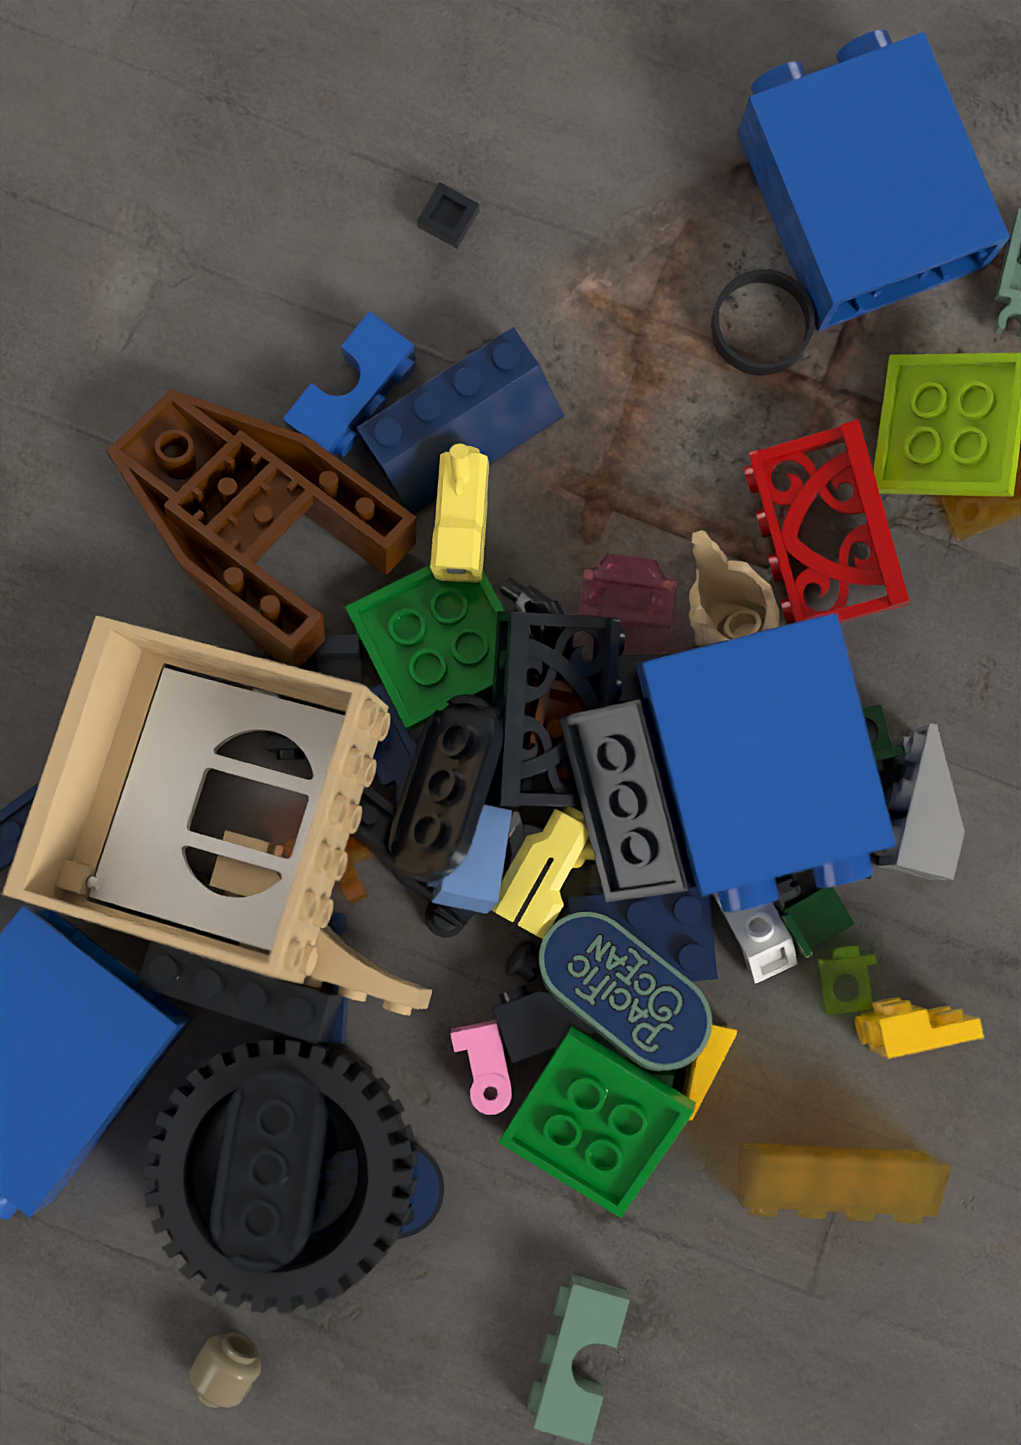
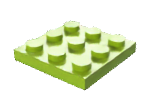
M1021 353L890 355L873 469L879 493L1013 497L1021 443Z

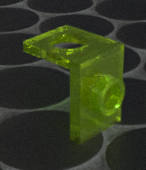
M859 945L831 948V957L817 959L827 1015L873 1008L867 965L877 964L875 954L860 953ZM844 974L852 975L859 983V994L850 1002L839 1001L833 993L834 981Z

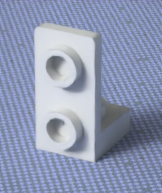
M718 892L712 893L722 911ZM772 902L752 909L723 912L742 948L747 970L755 984L798 964L792 937Z

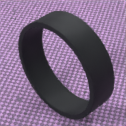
M771 269L748 271L731 280L720 293L711 318L712 339L719 354L732 367L751 375H772L793 365L805 351L815 326L814 307L807 291L791 276ZM752 283H769L781 287L790 293L799 303L805 317L806 331L802 345L789 357L772 363L753 362L735 353L723 338L719 325L720 307L733 291Z

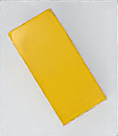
M712 1023L711 1035L707 1045L699 1056L687 1065L682 1094L696 1102L694 1113L689 1120H693L737 1034V1030L733 1027Z

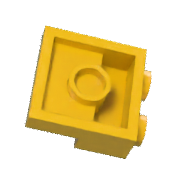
M900 997L875 1001L872 1003L873 1011L861 1013V1016L855 1017V1026L860 1043L862 1045L868 1044L870 1051L887 1059L984 1038L980 1018L963 1014L962 1009L952 1010L951 1006L925 1009L911 1005L910 1000L901 1001Z

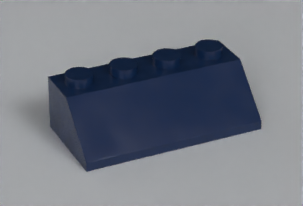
M512 327L356 428L362 444L405 509L415 514L437 500L440 454L450 452L453 445L464 444L479 449V453L487 456L489 465H491L564 418V414L539 363L516 329Z

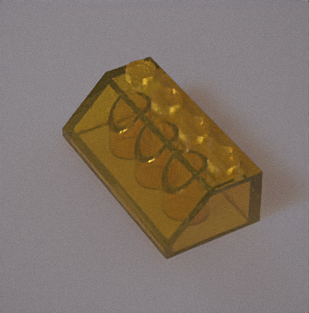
M740 1142L737 1199L743 1207L750 1208V1214L756 1216L775 1217L778 1216L779 1209L797 1210V1216L808 1219H825L827 1211L845 1212V1218L854 1221H874L875 1214H892L893 1221L920 1224L922 1223L923 1216H938L950 1177V1164L929 1151Z

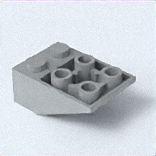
M929 723L909 731L908 737L902 736L898 746L904 745L906 755L895 759L897 764H901L898 781L890 783L885 799L886 807L890 810L889 819L896 846L874 851V854L880 856L878 867L929 880H954L965 831L937 725Z

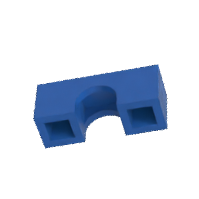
M370 311L341 346L344 359L360 372L357 386L348 394L332 396L324 393L311 383L283 418L288 430L309 437L335 457L338 454L344 457L349 453L359 438V435L356 433V427L363 424L366 419L369 420L380 413L388 401L385 395L395 383L401 386L416 367V363L413 361L416 358L414 345Z

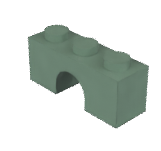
M573 1274L571 1275L568 1288L564 1286L559 1287L553 1309V1315L560 1317L555 1335L546 1334L540 1356V1362L547 1364L542 1383L534 1380L527 1404V1410L534 1412V1429L591 1445L603 1401L602 1386L600 1383L580 1377L574 1371L572 1361L576 1353L589 1344L597 1343L617 1348L630 1301L627 1290Z

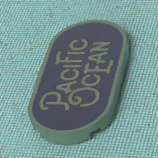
M579 912L560 919L546 933L539 953V967L545 987L555 999L629 1059L648 1070H675L690 1064L703 1051L712 1029L711 1010L705 996L695 984L621 925L599 913Z

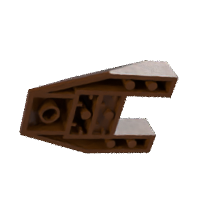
M170 389L106 450L114 466L181 569L258 647L280 664L299 668L325 641L323 615L255 564L303 514L385 575L416 545L417 517L309 437Z

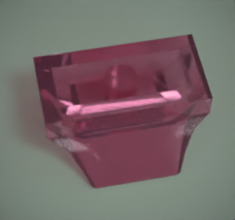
M606 554L603 560L594 568H584L578 616L620 618L621 625L670 629L672 626L677 580L667 578L661 571L657 560Z

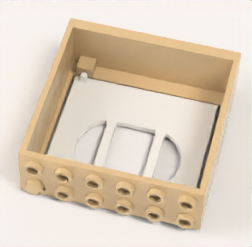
M96 615L2 895L272 977L303 984L305 976L312 973L317 962L318 953H316L317 947L315 943L320 927L324 928L327 925L332 914L333 901L329 898L335 880L341 879L347 865V853L344 852L349 834L355 833L361 820L362 807L358 804L363 788L369 787L374 778L376 760L373 759L378 740L383 741L389 729L390 714L387 713L389 707L364 685ZM166 665L230 681L233 683L245 685L248 687H252L254 689L253 691H250L239 687L227 685L224 683L216 682L213 680L201 678L198 676L186 674L183 672L171 670L166 668ZM281 695L305 701L308 703L320 705L323 707L335 709L338 711L346 712V715L344 716L329 711L317 709L314 707L302 705L299 703L281 699ZM253 731L275 732L290 738L302 749L310 762L314 777L311 780L234 760L217 755V750L232 738ZM210 769L308 795L309 801L290 858L285 859L190 831L193 815L207 772ZM187 847H194L280 872L282 878L269 889L253 896L241 898L221 896L209 890L196 878L188 864L185 849ZM90 897L269 950L271 954L268 956L89 902Z

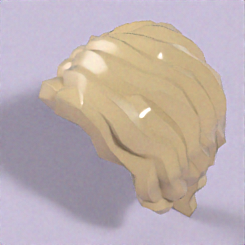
M705 531L693 532L692 543H694L693 553L697 566V579L689 593L691 606L689 618L691 621L690 625L694 629L697 646L703 647L779 627L780 611L771 585L762 579L747 562L728 561L718 544L712 541Z

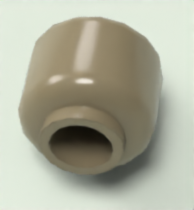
M235 1331L214 1334L210 1337L193 1361L189 1372L190 1382L197 1398L203 1404L214 1408L234 1407L243 1401L260 1375L262 1365L257 1346L246 1335Z

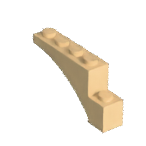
M225 830L223 841L282 857L284 846ZM218 855L209 886L225 890L223 896L248 897L259 894L275 885L282 878V874ZM328 925L324 928L320 927L315 943L317 947L316 953H318L317 962L312 973L305 976L304 985L321 988L323 981L339 986L338 995L365 1002L367 994L384 999L382 1008L410 1016L412 1008H428L432 994L431 989L402 979L374 964L348 945ZM242 942L239 943V947L268 956L271 954L269 950Z

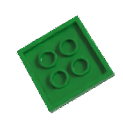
M431 564L345 606L407 731L425 724L436 709L439 712L444 710L446 706L450 705L446 701L454 696L471 694L479 697L493 690L497 611H504L484 570L482 581L477 583L441 581L435 579L430 568Z
M571 1026L503 1131L498 1143L621 1218L694 1113L696 1102Z

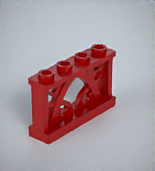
M859 419L840 424L836 428L762 450L749 452L752 465L743 468L750 493L760 492L764 509L756 511V516L762 537L772 536L776 553L768 555L775 582L784 580L788 598L780 600L787 625L834 613L838 614L839 622L843 623L909 605V596ZM840 443H844L846 451L832 458L818 470L805 455ZM784 461L798 463L807 471L810 478L804 485L796 475L785 474L791 480V487L785 492H779L775 489L771 481L773 470L779 463ZM832 481L838 493V487L843 483H847L852 486L853 495L849 500L841 502L833 497L826 486ZM819 494L824 502L835 511L848 515L864 513L866 519L865 524L856 527L844 539L839 551V563L820 556L797 538L802 521L809 507ZM774 503L781 506H790L782 530L780 529ZM856 543H864L870 549L869 557L861 560L855 556L856 568L849 567L848 557L851 547ZM787 552L808 568L801 572L796 580L793 576ZM830 579L838 581L839 596L830 609L816 611L806 605L804 589L808 584L815 583L820 586V599L828 592ZM849 584L885 587L886 596L846 607Z

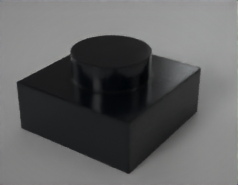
M439 182L419 216L417 226L458 249L480 210L479 203Z

